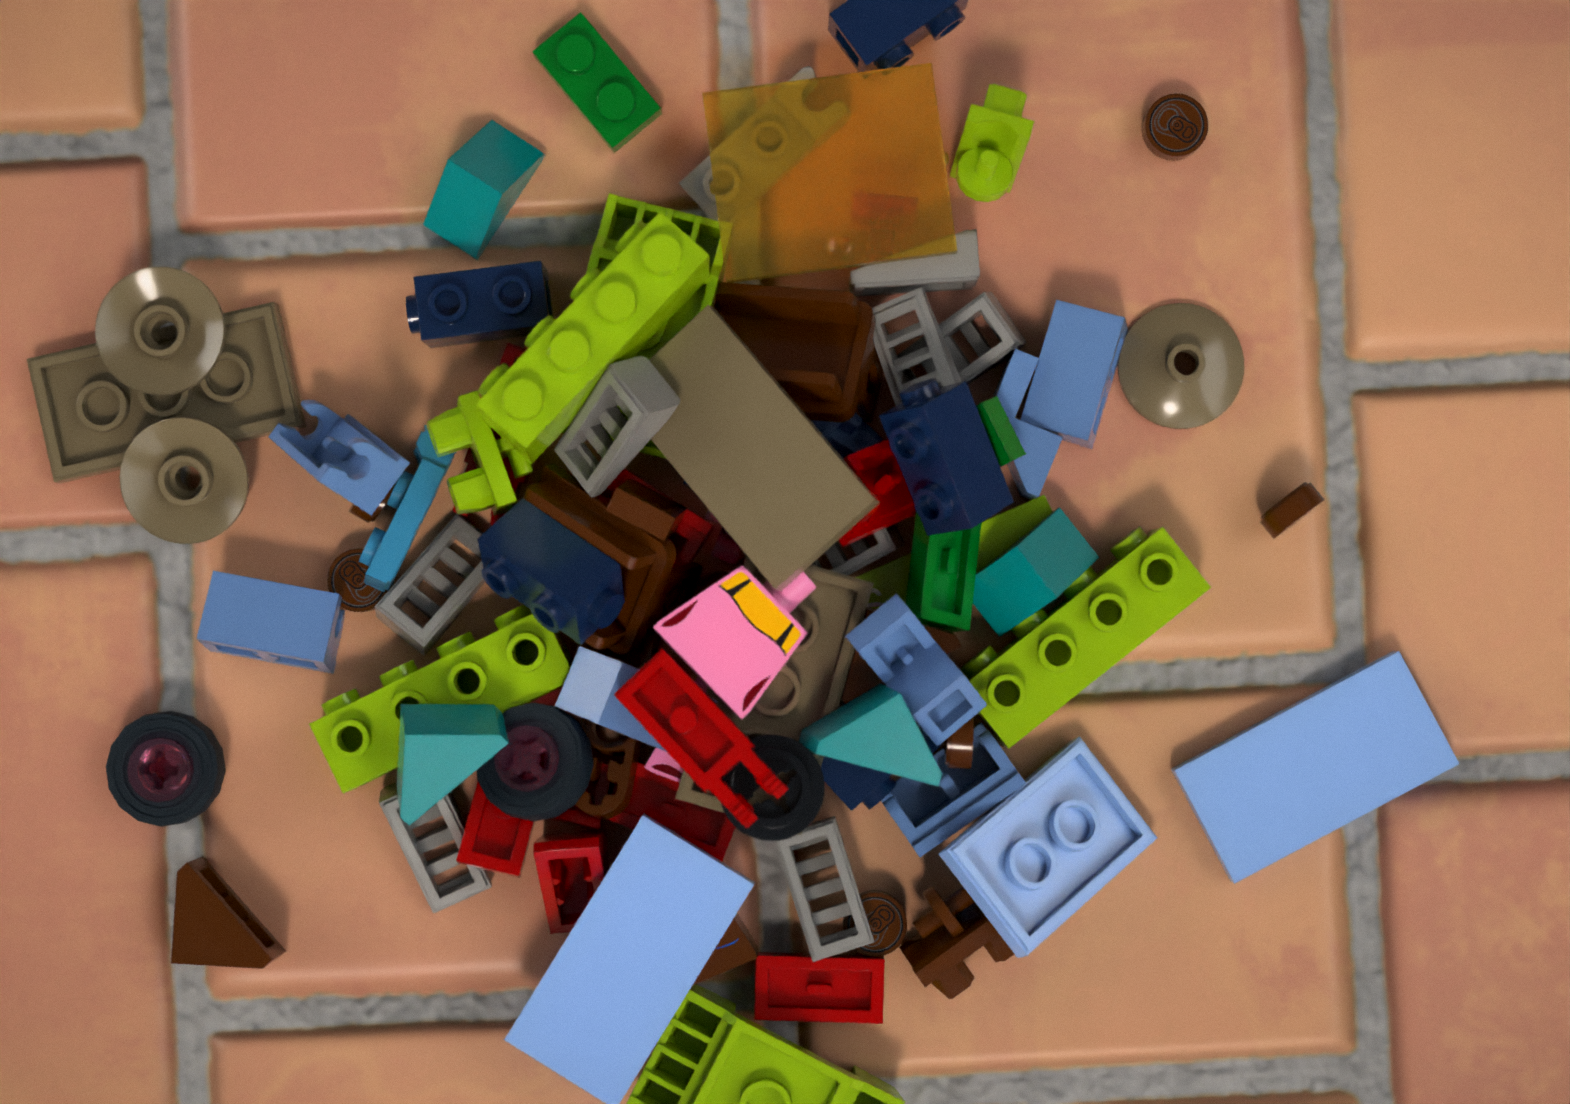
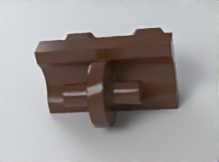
M933 885L922 892L932 909L912 923L919 933L899 947L924 987L932 984L948 999H953L971 986L975 977L963 960L982 946L986 948L995 962L1006 961L1014 955L1013 951L964 887H961L945 900L942 899Z

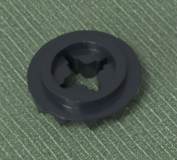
M774 734L751 738V742L756 746L753 751L776 775L782 772L786 774L793 768L797 771V774L789 779L790 783L786 785L788 790L784 793L787 797L785 802L791 810L786 813L781 805L777 806L771 799L764 800L761 803L757 801L752 806L758 819L749 828H746L722 803L721 806L730 822L738 830L752 838L763 841H779L791 838L805 830L820 811L825 792L821 767L811 751L792 738ZM741 761L723 778L737 794H741L747 801L754 796L753 792L759 788V784L755 781V776Z

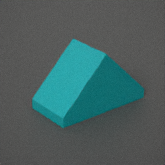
M491 120L448 159L423 225L478 260L545 158V154Z
M1059 507L976 573L973 605L998 637H1000L1060 596L1099 556Z
M883 684L875 686L801 731L798 742L815 754L939 786L942 772L901 693Z
M401 704L397 794L400 818L409 826L509 744L503 713L494 704Z

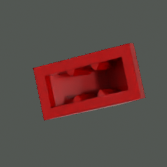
M606 829L543 834L533 843V854L550 934L571 932L609 871Z

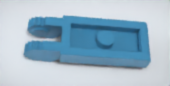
M427 425L424 426L425 432H421L414 450V456L418 464L415 475L404 470L387 502V505L397 509L387 531L375 527L359 559L360 563L369 566L365 574L364 583L382 592H385V590L389 591L453 461L454 454H456L454 452L438 458L428 434Z

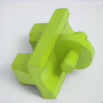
M989 84L983 107L971 104L949 176L956 178L959 189L967 197L976 201L990 202L999 199L1006 192L1010 193L1034 124L1033 120L1021 117L1027 94L997 84Z
M476 390L458 396L456 408L447 410L427 421V431L438 458L469 447L471 449L477 469L447 479L448 489L457 514L479 512L492 508L493 514L496 516L508 512L513 507L512 504L517 501L502 459L508 457L515 478L531 474L533 469L531 463L502 437L495 441L491 427L483 421L476 403L480 400V396Z

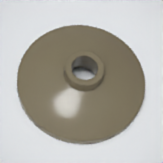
M157 266L140 269L118 281L103 299L95 324L97 349L109 372L127 387L150 395L164 396L181 393L204 380L219 361L226 336L223 311L213 292L193 275L171 267ZM166 323H173L177 330L175 340L169 345H161L157 338L159 328Z
M1174 303L1151 310L1130 328L1124 339L1118 360V377L1126 399L1141 416L1162 427L1189 429L1211 422L1224 413L1233 403L1243 381L1244 356L1240 342L1233 329L1219 315L1199 305ZM1186 352L1193 356L1196 366L1192 374L1183 375L1176 370L1174 358L1177 353Z
M172 417L148 426L132 440L121 462L120 489L127 509L137 523L145 530L165 541L193 544L210 540L223 533L237 520L247 501L249 473L241 450L226 432L202 419ZM184 466H191L199 472L201 480L197 488L188 487L182 482L180 474Z

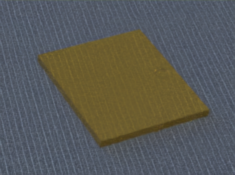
M932 63L702 93L713 181L710 183L709 189L716 199L726 283L957 254L946 171L949 155L943 149Z

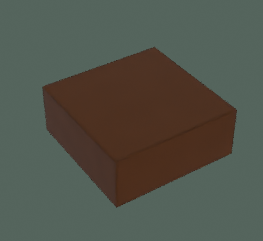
M631 478L616 488L606 508V511L663 541L677 530L687 510V507Z

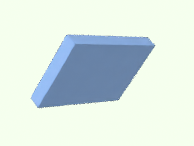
M1081 737L1068 742L1024 780L1026 782L1025 785L993 806L938 853L1017 958L1030 954L1157 839V836Z

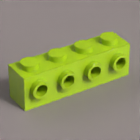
M661 211L647 225L643 221L635 223L619 240L615 248L619 255L602 272L597 268H593L585 274L570 294V298L574 300L573 303L557 319L549 315L540 321L525 340L524 345L528 347L526 352L511 367L506 363L499 365L481 384L478 392L482 397L476 405L483 421L531 464L571 424L609 364L633 358L710 277L709 254Z
M1140 526L1134 529L1110 549L1116 559L1096 574L1090 566L1063 592L1066 599L1050 612L1046 613L1041 608L1010 629L1017 637L998 653L989 645L960 668L968 681L988 704L978 715L1003 746L1008 749L1011 748L1211 588L1163 527L1153 529L1148 534Z
M522 605L494 619L498 631L475 641L472 633L468 632L440 645L436 650L441 659L419 670L414 660H411L380 675L379 679L383 687L362 698L355 688L323 703L321 706L326 716L309 723L342 793L361 787L398 768L401 704H494L504 713L511 707L528 704L563 687L573 659L560 632L553 633L544 628L533 616L531 610Z

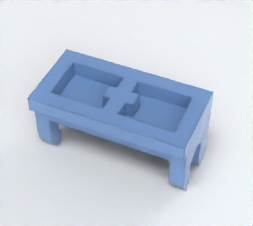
M1056 299L1020 420L1063 437V441L1093 449L1121 349L1128 332L1125 317Z
M316 400L301 401L303 409L318 419L315 431L303 436L295 428L278 423L268 437L316 480L372 516L410 462L351 415L347 414L345 418H342Z
M213 571L196 639L211 652L334 674L335 660L345 618V610L340 609L342 597L338 593Z
M981 722L974 726L971 769L948 768L944 764L943 747L933 754L942 772L939 786L900 777L895 781L897 783L895 788L881 800L919 857H922L1026 784L989 730H986Z

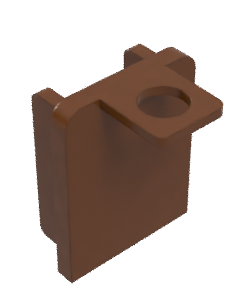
M726 282L718 284L714 308L810 420L845 422L854 416L858 408L863 422L872 423L882 382L883 368L873 342L876 319L869 304L857 301L855 295L847 291ZM870 373L869 388L867 393L868 374Z
M556 464L545 465L538 483L528 485L524 495L525 500L620 564L625 603L617 618L604 629L598 628L585 641L587 644L596 649L608 648L616 654L634 651L641 645L646 630L653 628L661 619L691 599L703 567L697 562H692L672 568L676 560V548L670 539L667 538L663 541L606 511L610 502L609 499L603 495L591 498L574 476ZM682 581L680 592L675 600L667 608L663 609L669 592L676 584Z

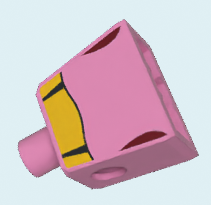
M742 565L661 619L653 628L664 642L741 721L751 711L806 636V630L790 613L816 589V586L802 572L782 591L775 590L768 580L762 585Z

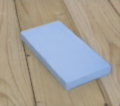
M1392 651L1171 768V771L1229 880L1235 884L1459 765V762L1399 651Z
M644 813L504 1040L606 1104H620L755 882Z

